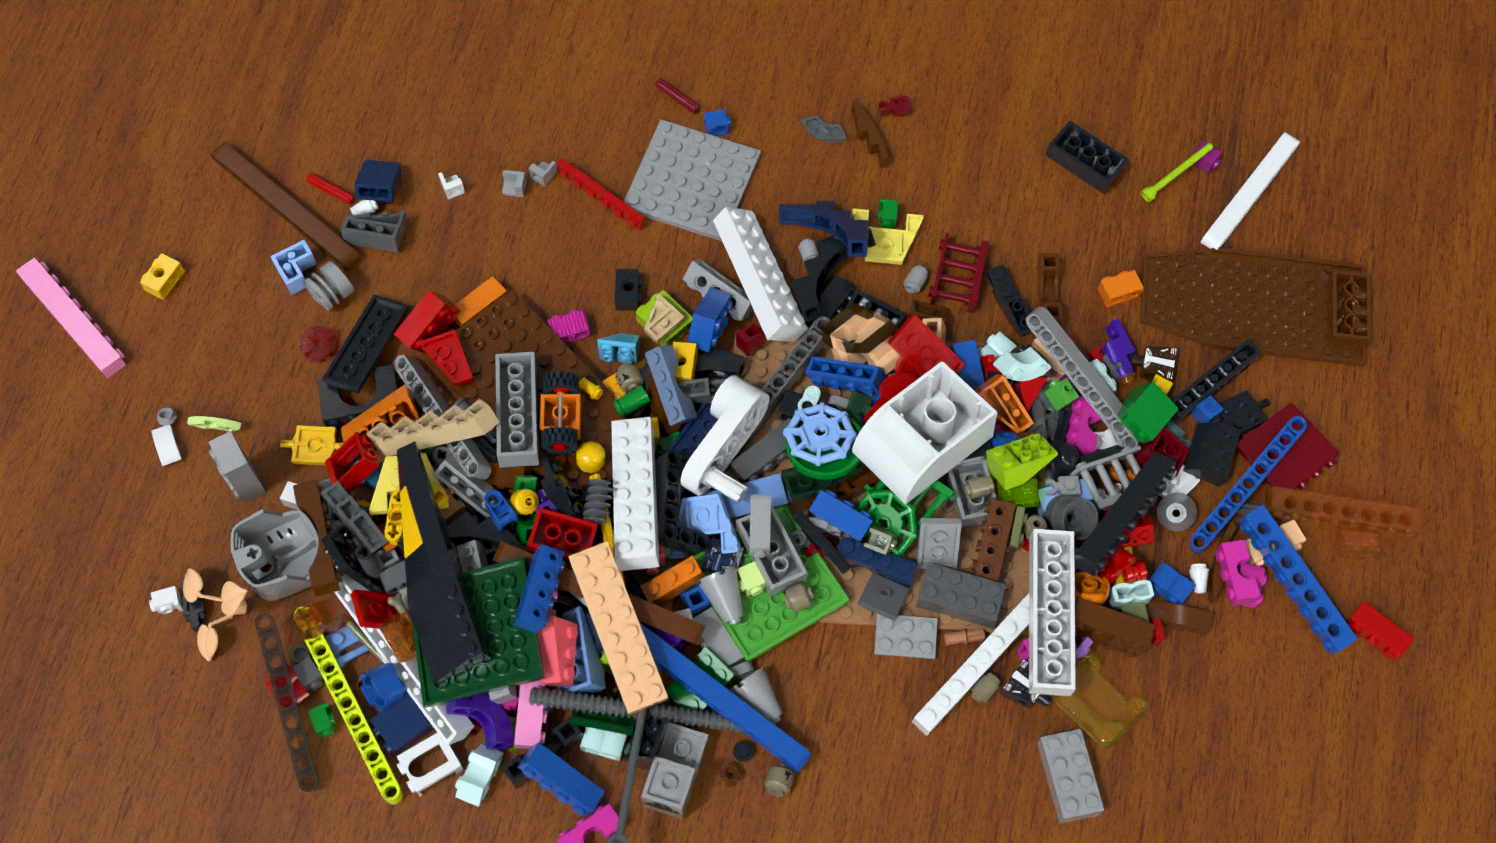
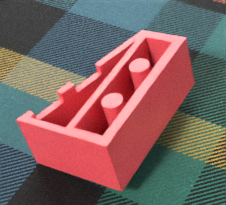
M549 616L546 627L538 632L545 675L544 679H540L541 684L551 687L573 686L578 624L555 616Z

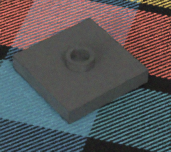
M872 573L857 605L895 621L909 588Z

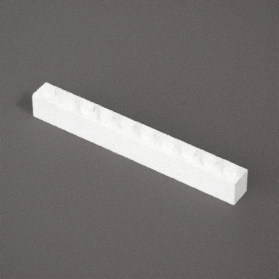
M343 575L342 582H339L341 590L334 593L359 625L350 594L354 589L369 590L349 576ZM360 627L387 665L392 663L397 670L396 675L399 680L404 682L407 692L448 746L465 739L474 725L467 716L446 714V706L450 702L428 708L423 707L416 650L407 635L402 631Z
M1029 594L914 717L912 723L926 736L929 735L1028 627Z

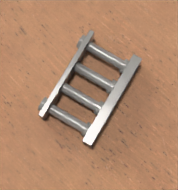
M1128 446L1122 449L1120 453L1088 464L1086 461L1081 462L1070 473L1071 476L1082 475L1094 499L1093 503L1098 513L1109 510L1122 494L1116 491L1104 466L1112 464L1125 490L1130 481L1119 461L1127 458L1136 476L1141 468L1134 455L1141 450L1140 446L1134 448ZM1097 469L1109 493L1108 498L1104 499L1103 496L1101 497L1089 471Z

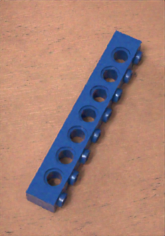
M1264 504L1240 518L1238 522L1240 523L1241 530L1250 537L1253 547L1259 550L1263 556L1264 563L1273 570L1276 580L1286 589L1287 596L1296 603L1299 613L1307 619L1312 632L1319 636L1324 649L1330 652V654H1334L1356 641L1357 637ZM1258 526L1262 527L1263 534L1258 531ZM1269 542L1274 544V551L1269 547ZM1281 559L1285 560L1286 567L1282 566ZM1293 576L1297 577L1298 584L1294 583ZM1305 592L1310 596V601L1305 599ZM1317 609L1322 614L1321 618H1319L1316 614ZM1329 626L1333 629V635L1328 631Z

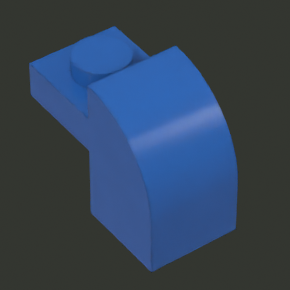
M698 585L680 594L685 608L690 609L692 615L710 607V601Z

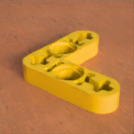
M432 487L435 498L439 497L436 500L439 508L445 506L449 501L446 491L441 487ZM396 489L391 494L385 527V537L392 545H397V542L403 538L402 518L397 521L393 520L395 514L401 513V501L398 502L397 500L400 499V489Z

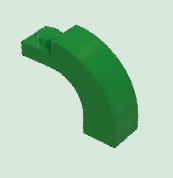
M535 475L515 476L514 492L520 489H530L536 492L537 477ZM536 511L529 515L516 514L518 521H513L515 534L522 545L528 544L536 518Z

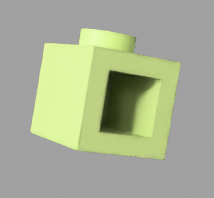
M755 561L737 569L741 592L744 591L746 596H756L763 592L765 580Z

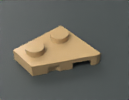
M658 294L655 305L650 312L649 320H647L644 327V332L658 344L685 320V316Z

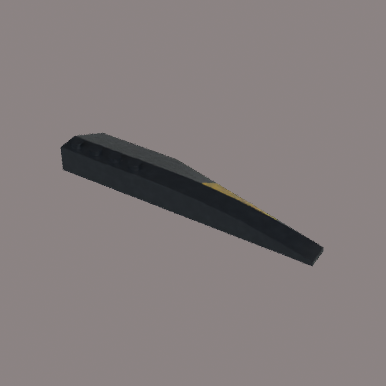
M414 441L397 449L408 609L433 684H436L491 659V655L417 443Z

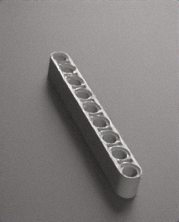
M1037 307L1026 318V324L1121 445L1124 448L1139 446L1141 442L1135 439L1134 434L1123 426L1121 420L1117 417L1122 403L1050 312L1044 307Z
M399 355L395 359L394 367L425 414L428 411H432L440 417L451 408L417 359L405 355ZM472 438L446 443L467 476L482 480L490 476L491 466Z

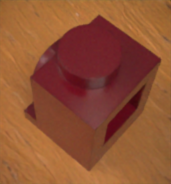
M755 323L735 332L736 346L746 356H749L751 351L765 344V333Z

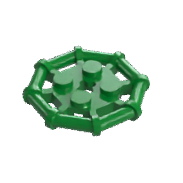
M890 489L867 490L865 496L856 505L854 510L860 513L870 502L872 507L867 513L871 515L872 526L877 525L880 527L882 524L880 520H887L888 527L882 529L895 533L896 540L901 534L907 535L899 546L896 545L894 551H890V554L903 557L906 549L915 538L919 537V533H917L916 506H913L910 502L905 504ZM888 498L887 504H877L875 499ZM894 499L905 509V511L900 512L893 505ZM907 514L909 521V530L904 529L905 520L903 516ZM868 530V532H867L866 535H867L869 538H870V536H871V532H869V530ZM880 536L879 542L887 544L888 539ZM863 539L861 543L865 544L867 540Z

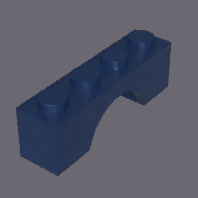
M842 536L837 551L851 565V568H868L884 575L891 581L907 588L910 587L917 563L890 553L884 555L864 547L863 543Z

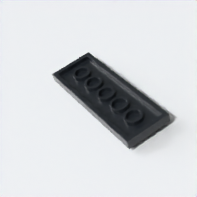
M373 295L324 374L323 382L359 394L408 312V305Z

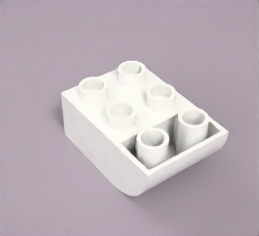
M941 361L874 413L858 434L852 452L893 493L907 504L993 437L997 411Z

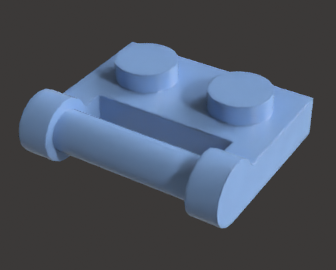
M347 626L325 636L340 668L344 667L345 663L369 651L365 645H362L341 656V652L361 642Z

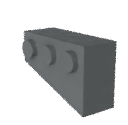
M405 210L399 211L400 213L397 214L382 212V215L370 216V214L347 215L341 228L343 241L349 245L398 252L408 226Z

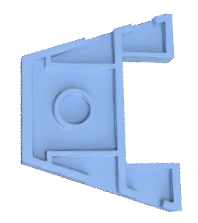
M713 494L682 498L679 511V526L699 531L706 535L721 534L722 554L741 552V547L722 495ZM674 550L669 559L688 558V554Z

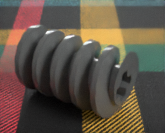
M601 479L589 480L591 487L587 489L589 495L586 496V501L588 502L584 504L586 510L583 511V516L585 517L583 520L597 524L608 522V520L602 517L609 515V512L605 511L604 508L611 506L605 502L612 499L611 496L607 495L608 492H613V489L608 487L611 484L609 481Z

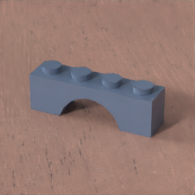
M673 345L658 346L646 352L645 356L670 426L681 425L698 418L692 400L682 393L676 382L675 368L678 360Z

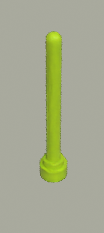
M1208 143L1153 187H1145L1140 191L1145 201L1150 203L1155 199L1160 189L1211 151L1213 145Z

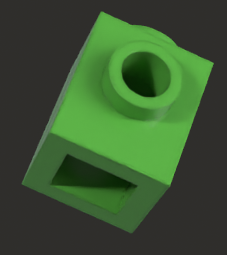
M1067 378L1062 381L1056 379L1049 384L1050 388L1044 392L1056 412L1079 398V395Z

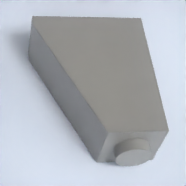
M751 495L749 555H753L756 558L770 556L771 496Z

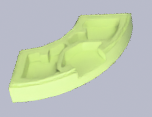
M193 416L188 417L187 421L188 425L201 429L233 432L241 427L240 422L215 417Z

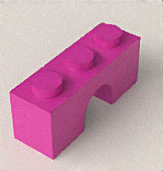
M1082 395L1071 404L1072 409L1066 435V443H1073L1078 450L1079 456L1096 451L1098 435L1091 431L1089 425L1101 420Z
M1245 540L1221 543L1216 549L1215 555L1216 560L1221 565V578L1226 583L1227 599L1231 601L1232 606L1255 603L1261 597L1256 577L1244 578L1237 571V566L1245 565L1250 559Z
M610 804L606 806L601 805L594 810V815L588 819L584 817L576 823L577 827L570 831L568 829L561 833L556 842L584 843L585 837L593 831L602 833L606 840H609L612 835L616 834L619 817Z

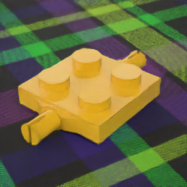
M297 425L293 440L281 439L280 447L292 448L291 462L293 464L325 465V461L344 443L336 442V427Z

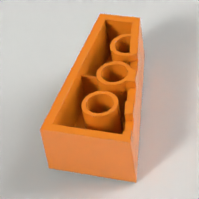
M406 384L341 428L343 442L345 443L356 432L367 436L366 433L381 421L391 428L405 416L413 422L420 419L421 413Z

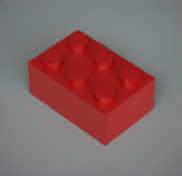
M429 290L394 335L408 348L426 353L418 342L445 333L446 328L457 319L458 313L461 310L447 297Z
M539 508L527 544V552L534 554L535 550L543 544L564 552L562 560L565 563L571 564L568 556L592 547L598 524Z

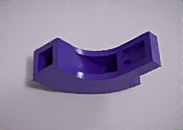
M480 694L454 700L446 706V714L469 716L479 722L485 733L486 749L505 751L514 744V733L510 719L502 707L490 701L489 697Z

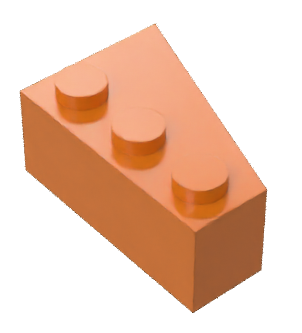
M996 374L974 389L979 396L997 411L996 420L1009 431L1020 434L1034 424L1004 375Z

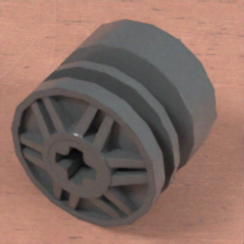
M1066 494L1055 496L1050 500L1044 515L1049 530L1073 531L1075 540L1088 538L1096 528L1099 519L1098 511L1092 502Z

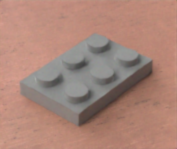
M920 518L917 569H926L928 562L950 569H957L961 518Z
M877 614L874 655L935 659L937 618L897 615L895 621Z

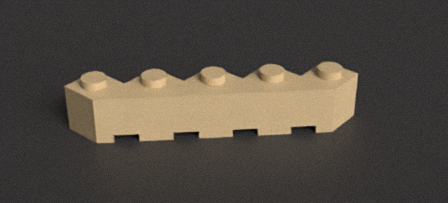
M479 399L465 411L453 405L440 417L432 411H428L416 422L405 416L391 428L381 421L366 434L377 450L388 457L397 455V449L414 441L417 443L418 449H424L482 436L493 430L500 422L491 407Z

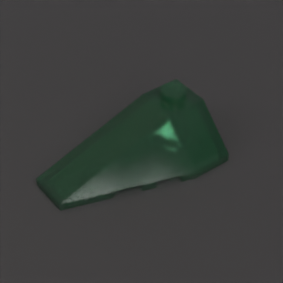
M859 462L850 473L829 480L808 477L799 472L795 467L781 470V479L787 500L794 501L812 497L820 493L821 490L824 491L861 472L862 466Z

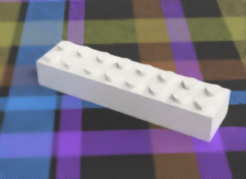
M725 207L713 222L767 340L795 342L808 328L797 307V303L793 299L790 288L785 282L783 273L778 267L776 258L773 256L769 244L762 233L763 231L756 220L755 214L750 210Z
M651 417L612 421L615 561L619 571L659 567L655 444Z
M1033 529L1029 537V693L1071 696L1075 691L1074 532Z

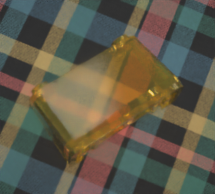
M1090 649L1084 657L1075 662V691L1071 696H1050L1100 746L1110 749L1152 706L1140 696H1133L1127 700L1098 672L1102 667V661Z

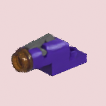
M1118 318L1112 320L1105 328L1107 336L1111 341L1102 347L1104 353L1102 360L1110 369L1115 379L1125 387L1137 380L1131 360L1128 359L1135 352V349Z

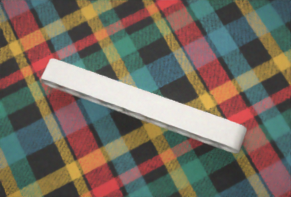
M1284 132L1200 242L1209 249L1215 248L1218 250V248H1221L1300 144L1299 140Z

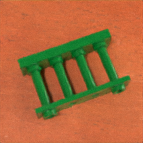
M880 480L874 489L867 484L864 488L866 490L871 489L872 491L883 490L886 485ZM936 480L913 498L910 503L917 507L928 490L931 491L933 489L938 492L936 494L937 498L922 517L932 518L944 501L950 500L954 503L958 496L950 488ZM876 498V499H875L876 501L879 499V500H881L883 503H886V504H887V500H888L887 498ZM894 499L893 505H894L900 512L905 511V510H903L902 508H900L899 506L896 505V502H897V501ZM916 519L917 531H919L920 521Z

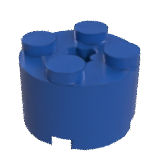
M382 663L359 677V681L363 679L364 685L360 687L366 700L371 706L376 705L378 707L376 710L379 712L404 697V693L407 692L406 685L403 681L399 680L396 675L397 670L392 663L388 665Z

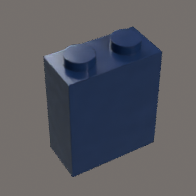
M364 160L354 184L356 199L393 202L402 178L400 162Z
M408 692L399 701L384 709L370 720L374 725L371 727L377 738L382 736L386 741L383 743V746L389 754L394 752L396 756L402 754L435 729Z

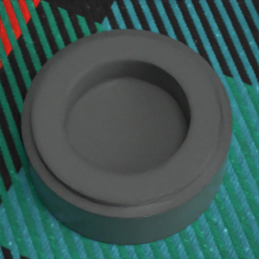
M305 644L294 646L290 652V657L295 664H298L308 656L310 659L312 658V654Z

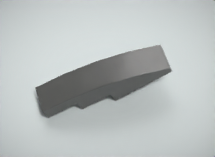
M708 378L680 381L677 384L682 393L690 398L693 403H712L716 392L726 379L709 381Z
M338 481L320 493L343 523L371 554L388 542L365 510L360 508L353 497L348 495Z

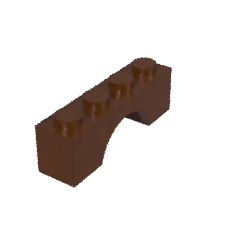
M1040 253L1037 261L1039 307L1046 308L1061 326L1063 311L1062 303H1060L1058 296L1059 253Z

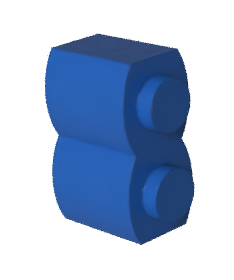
M1163 562L1148 580L1152 584L1154 594L1163 596L1167 603L1179 605L1184 603L1196 586L1188 578Z

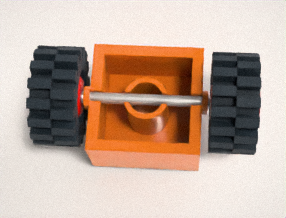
M558 370L555 373L552 371L550 374L547 373L543 379L544 394H541L540 406L541 448L546 453L550 452L553 455L554 453H557V455H561V453L567 455V452L570 454L573 451L575 452L577 440H581L582 403L581 396L578 394L579 378L572 372L567 373V371L560 372Z

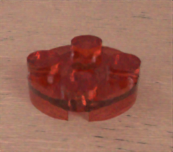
M310 326L302 334L299 340V348L302 355L308 361L322 363L330 356L333 357L336 354L338 341L332 329L325 326ZM321 341L323 345H319V348H316L315 343Z

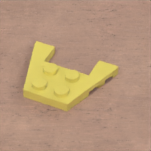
M853 209V220H868L869 210ZM907 214L906 230L869 227L873 233L876 246L868 248L867 257H864L865 261L902 265L922 224L923 215Z
M421 453L420 455L431 486L441 487L437 477L433 475L434 470L426 453ZM397 456L385 457L369 508L370 515L388 514L387 495L392 494L396 489H400ZM447 503L445 506L440 507L439 509L449 508V504Z

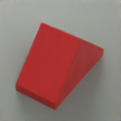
M1044 377L1011 385L1026 411L1030 410L1046 381Z

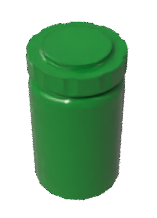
M639 385L621 396L618 401H613L619 415L625 417L626 414L634 412L651 400L642 385Z

